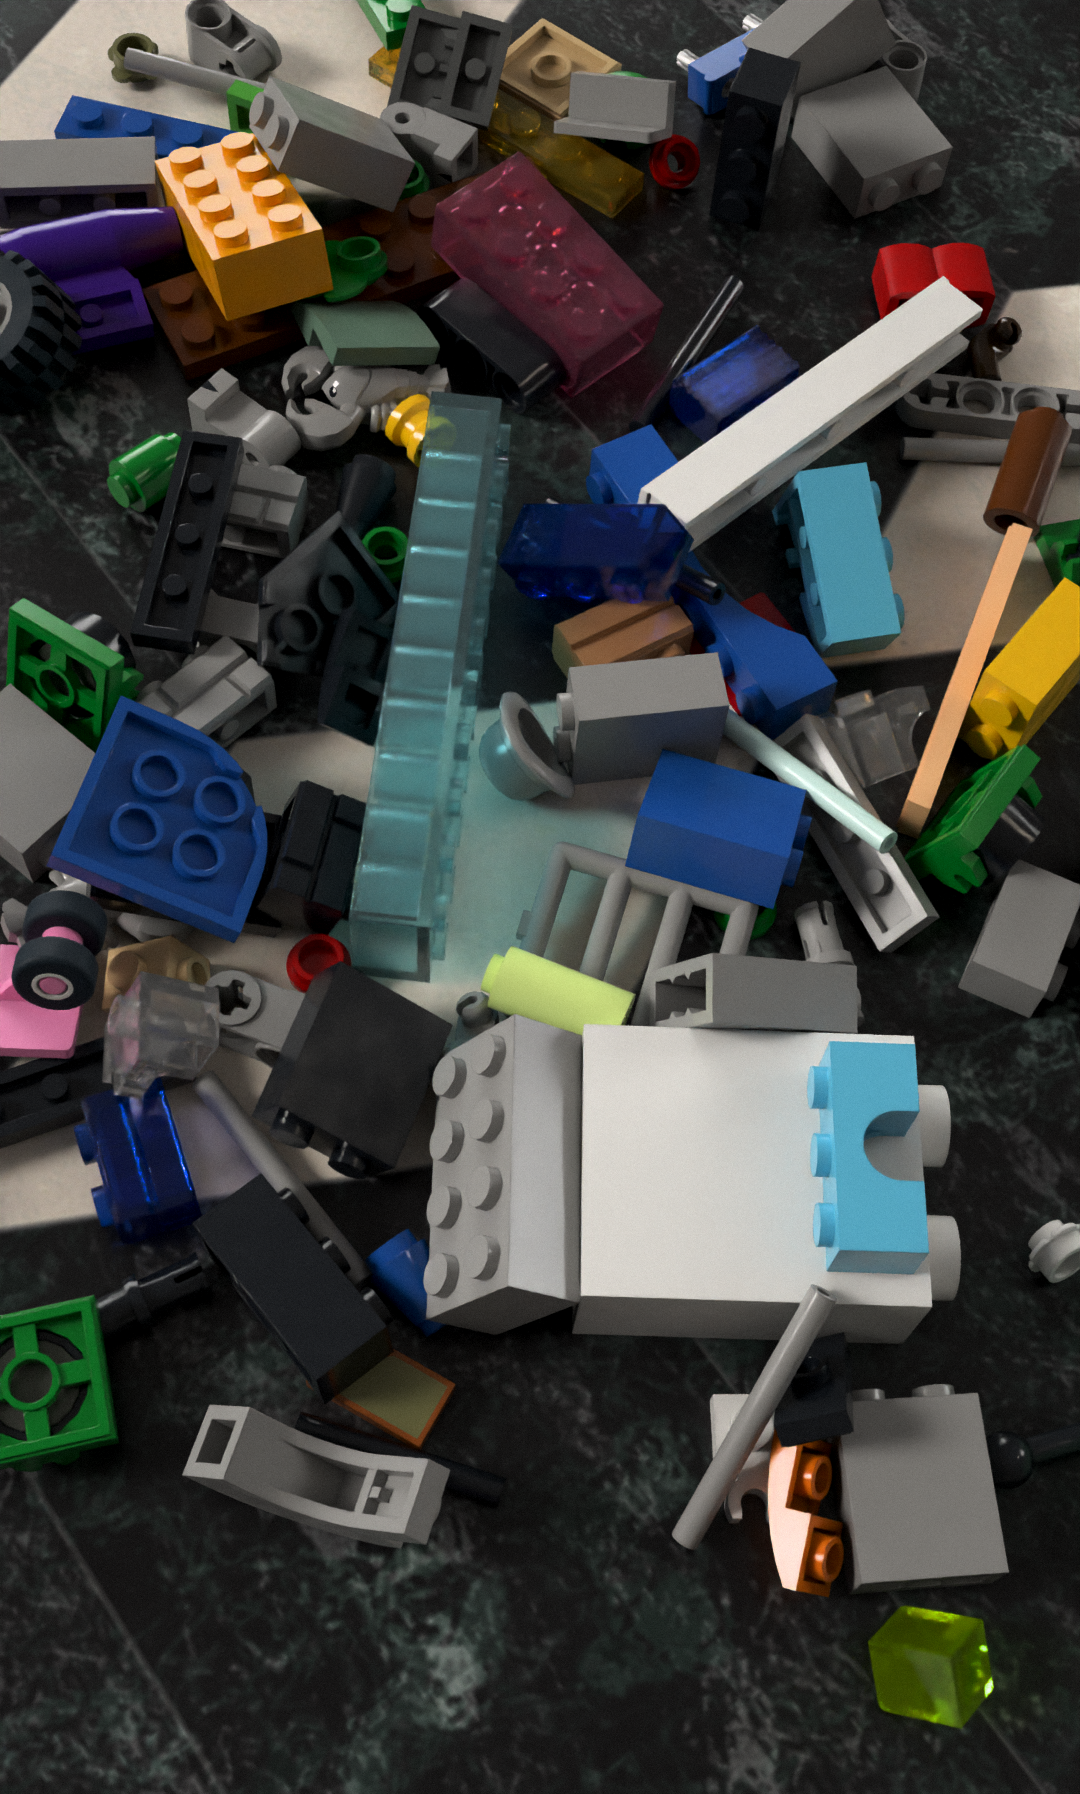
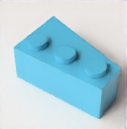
M867 462L798 471L772 510L776 525L787 524L795 548L787 549L785 555L790 569L801 568L805 592L800 593L799 600L814 648L821 658L885 649L901 634V628L904 625L905 613L903 602L899 594H893L889 575L893 566L892 547L888 538L881 536L878 516L881 512L880 489L875 481L870 482Z

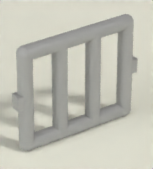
M561 841L555 843L550 850L531 912L523 910L516 939L521 940L519 948L543 958L570 870L607 880L579 972L601 981L604 980L631 888L668 897L630 1026H649L650 971L676 964L693 905L730 915L719 953L746 955L759 905L626 867L627 859L568 842Z

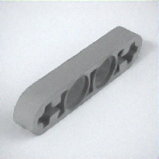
M932 373L924 381L899 398L895 406L896 413L901 421L911 427L1001 439H1010L1016 419L1020 414L1018 408L1023 406L1034 408L1041 406L1050 407L1059 411L1072 427L1069 443H1080V390ZM919 397L925 398L926 404L920 403ZM948 400H953L951 408L946 407ZM968 400L982 401L990 408L991 412L987 414L972 413L964 406L963 402Z

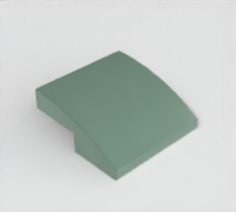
M297 300L291 303L290 310L307 345L322 346L332 366L435 364L440 345L423 320L409 307L393 300H344L339 302Z

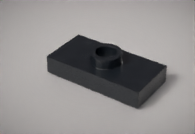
M844 1332L814 1340L775 1409L774 1427L781 1447L788 1448L854 1432L851 1352Z

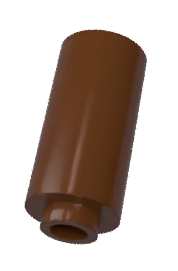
M1041 406L1024 411L1018 415L983 514L984 522L992 530L1005 535L1008 527L1016 523L1033 529L1030 538L1038 534L1072 435V427L1059 411Z

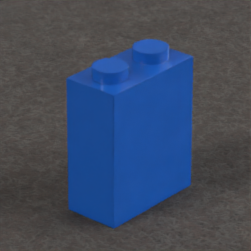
M662 749L637 815L625 866L773 909L780 885L793 888L804 852L803 848L812 820L811 816L801 814L807 790Z

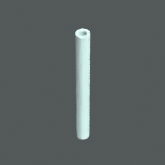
M731 709L728 710L723 731L727 738L788 784L806 789L805 796L881 854L888 852L894 846L898 837L895 831Z

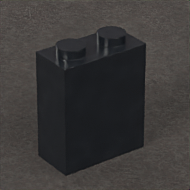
M340 961L313 976L252 1117L271 1126L269 1133L276 1140L299 1149L310 1147L329 1157L328 1165L333 1170L347 1177L365 1179L366 1177L394 1169L453 1025Z

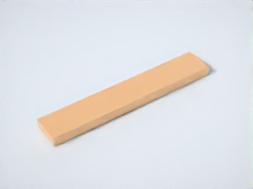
M1013 523L1007 529L896 825L898 827L897 832L918 839L1031 536L1033 530L1031 528Z

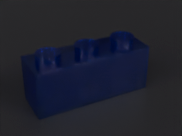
M523 504L497 563L515 581V587L518 591L537 600H545L548 596L571 597L583 602H591L594 598L619 599L630 604H639L642 600L669 601L694 538L665 504Z

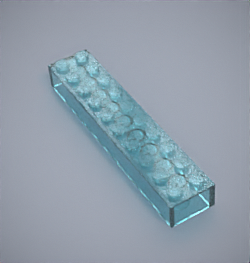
M431 391L349 913L353 968L366 976L430 983L433 960L445 961L449 931V922H447L449 903H453L456 880V847L460 848L464 816V810H462L463 795L468 790L471 756H469L471 740L474 741L478 710V704H476L477 691L481 689L484 668L483 646L484 639L488 638L491 603L489 601L491 590L494 591L497 569L496 549L497 543L501 541L504 508L500 507H502L503 497L507 495L510 462L499 461V459L508 460L512 424L501 423L502 399Z

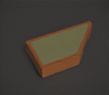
M393 1349V1353L331 1401L408 1446L421 1450L455 1392L456 1384ZM306 1380L307 1387L312 1389V1387L308 1384Z

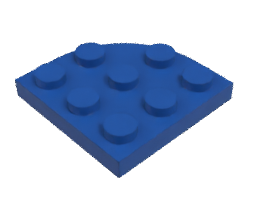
M120 696L46 866L235 943L242 931L266 862L267 828L262 806L256 807L250 791L241 778L244 772L242 768L214 740L177 719Z

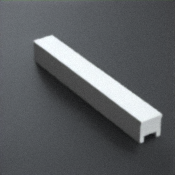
M942 276L642 487L631 528L637 533L640 531L666 555L676 560L681 559L797 474L798 471L804 469L916 387L932 373H935L965 351L970 341L962 336L960 331L980 318L983 308L951 285L946 277Z

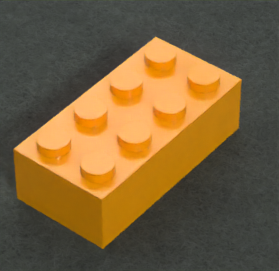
M232 133L225 136L219 143L201 148L182 147L171 152L169 157L155 160L165 206H172L174 208L181 230L183 245L227 321L334 290L322 227L286 174L277 171L254 133Z

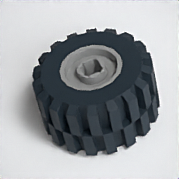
M0 250V411L5 412L7 407L15 412L25 410L28 401L38 405L47 399L46 392L52 388L57 391L64 383L60 378L65 371L72 372L77 362L72 355L74 351L81 349L82 337L76 333L82 327L81 318L74 311L76 305L71 297L30 260L11 250L6 254Z

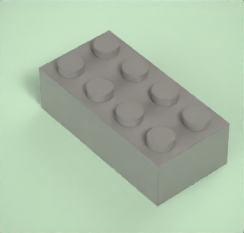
M514 1014L442 1055L439 1058L432 1080L433 1090L436 1094L435 1128L429 1145L430 1154L433 1158L432 1194L428 1200L426 1212L427 1220L430 1224L429 1261L423 1278L424 1289L427 1293L426 1320L498 1335L580 1303L582 1035Z

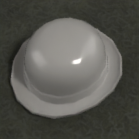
M503 693L499 705L500 719L485 731L479 745L480 762L490 782L499 792L512 800H528L551 790L566 799L573 797L575 793L573 780L565 765L557 763L554 746L533 709L518 693Z

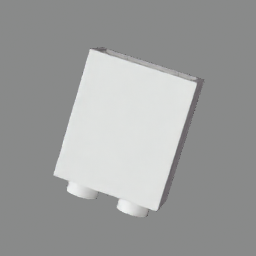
M584 1024L582 1033L580 1303L572 1306V1334L780 1340L810 1285L814 1284L829 1291L837 1298L816 1338L844 1332L847 1342L903 1344L932 1308V1300L953 1301L957 1294L960 1280L961 1249L958 1227L952 1216L927 1215L929 1254L914 1274L827 1272L826 1247H816L813 1238L815 1204L824 1202L822 1177H813L810 1167L813 1133H820L819 1109H810L808 1105L807 1082L810 1066H819L829 1041L915 1044L914 1036ZM918 1085L920 1112L905 1137L876 1136L864 1141L866 1156L878 1172L895 1180L924 1181L923 1167L944 1166L948 1156L951 1134L950 1104L944 1086Z

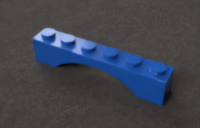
M652 424L593 448L589 476L586 477V487L592 502L598 508L604 507L615 523V529L664 553L640 531L637 533L631 528L641 488L678 463L676 457ZM690 551L678 560L709 576L700 565L693 551ZM645 571L646 577L649 582L654 579H659L658 577ZM660 579L673 596L675 605L681 607L693 624L694 636L704 649L705 654L718 652L723 678L735 693L738 709L745 721L751 725L755 724L760 732L772 740L779 737L805 714L821 717L828 713L838 680L806 636L776 626L744 608L727 593H725L719 604L712 606Z

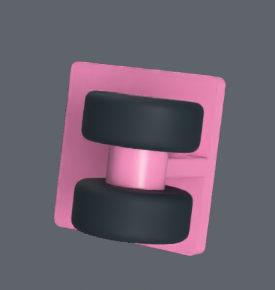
M65 890L43 893L33 899L27 908L22 929L26 943L20 949L18 945L0 944V1056L68 1059L74 1055L83 1006L93 996L99 968L95 956L103 948L108 926L104 910L93 899L77 892Z

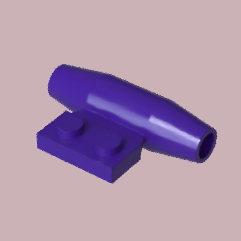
M172 206L103 209L20 227L0 235V250L5 254L11 250L30 260L64 290L75 303L74 311L80 315L82 327L76 333L82 337L81 349L74 351L73 355L155 337L153 322L139 279H135L130 273L184 251L181 230Z

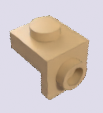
M172 935L111 949L108 952L101 1010L117 1019L166 1008H172L190 1020L203 1018L205 1013L203 1012L201 995L204 985L211 978L210 961Z

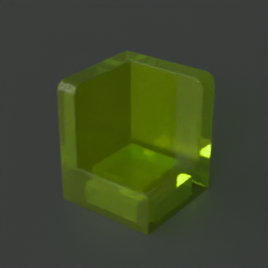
M901 1606L868 1641L878 1705L885 1712L962 1728L993 1690L983 1619L913 1606Z

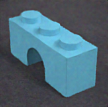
M829 1041L819 1066H810L807 1082L809 1108L819 1109L820 1133H813L811 1139L810 1167L813 1177H822L824 1202L816 1203L814 1208V1244L816 1247H826L827 1272L914 1274L929 1254L924 1181L895 1180L878 1172L866 1156L864 1141L876 1136L905 1137L919 1114L915 1044Z

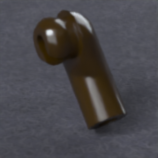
M1010 317L1000 318L996 324H989L971 339L968 344L967 354L973 378L1002 381L998 362L1012 351L1013 345L1017 344L1022 337L1021 327L1016 320Z

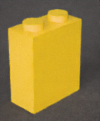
M1065 577L984 670L957 735L977 755L994 761L1016 746L1026 745L1080 680V586Z

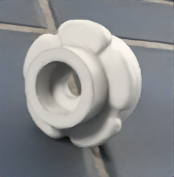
M1054 1220L1042 1226L1029 1240L1028 1246L1032 1251L1029 1255L1030 1261L1028 1266L1033 1272L1041 1271L1049 1282H1060L1080 1269V1224H1063L1060 1220Z

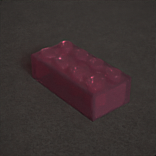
M520 151L436 205L431 241L432 248L460 278H468L475 282L555 350L566 370V380L561 387L571 398L653 342L664 304Z

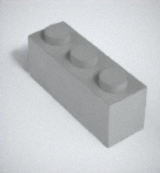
M155 136L0 141V229L20 228L103 209L161 207V186L155 166V160H158Z

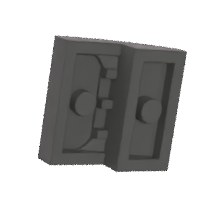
M412 5L387 106L397 102H408L423 108H429L476 127L478 130H488L513 24L462 11L461 18Z

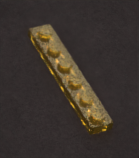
M383 46L368 59L369 76L392 88L401 48L387 51ZM498 89L488 130H478L479 141L513 161L530 156L547 181L611 219L643 189V172L581 136L554 133L553 120Z

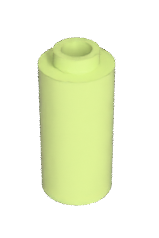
M514 946L510 947L505 957L496 953L493 955L481 984V990L490 994L488 1000L489 1008L509 1016L517 1014L579 1035L583 1033L584 1024L626 1025L636 996L632 992Z

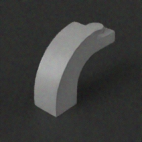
M209 1405L182 1475L217 1492L269 1513L340 1536L401 1549L403 1542L427 1544L432 1525L441 1509V1498L450 1470L430 1459L379 1455L342 1447L300 1432L251 1407Z

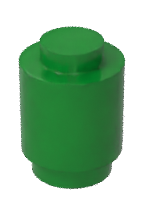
M169 432L164 436L154 434L110 461V476L107 478V485L111 494L121 506L125 508L131 506L138 512H144L166 498L181 437L173 432Z

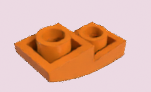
M774 1429L768 1476V1514L772 1547L781 1583L784 1588L829 1597L831 1583L837 1578L844 1557L843 1543L840 1539L843 1523L818 1516L820 1502L828 1493L832 1480V1464L829 1459L832 1444L819 1440L788 1448L781 1447L776 1429Z

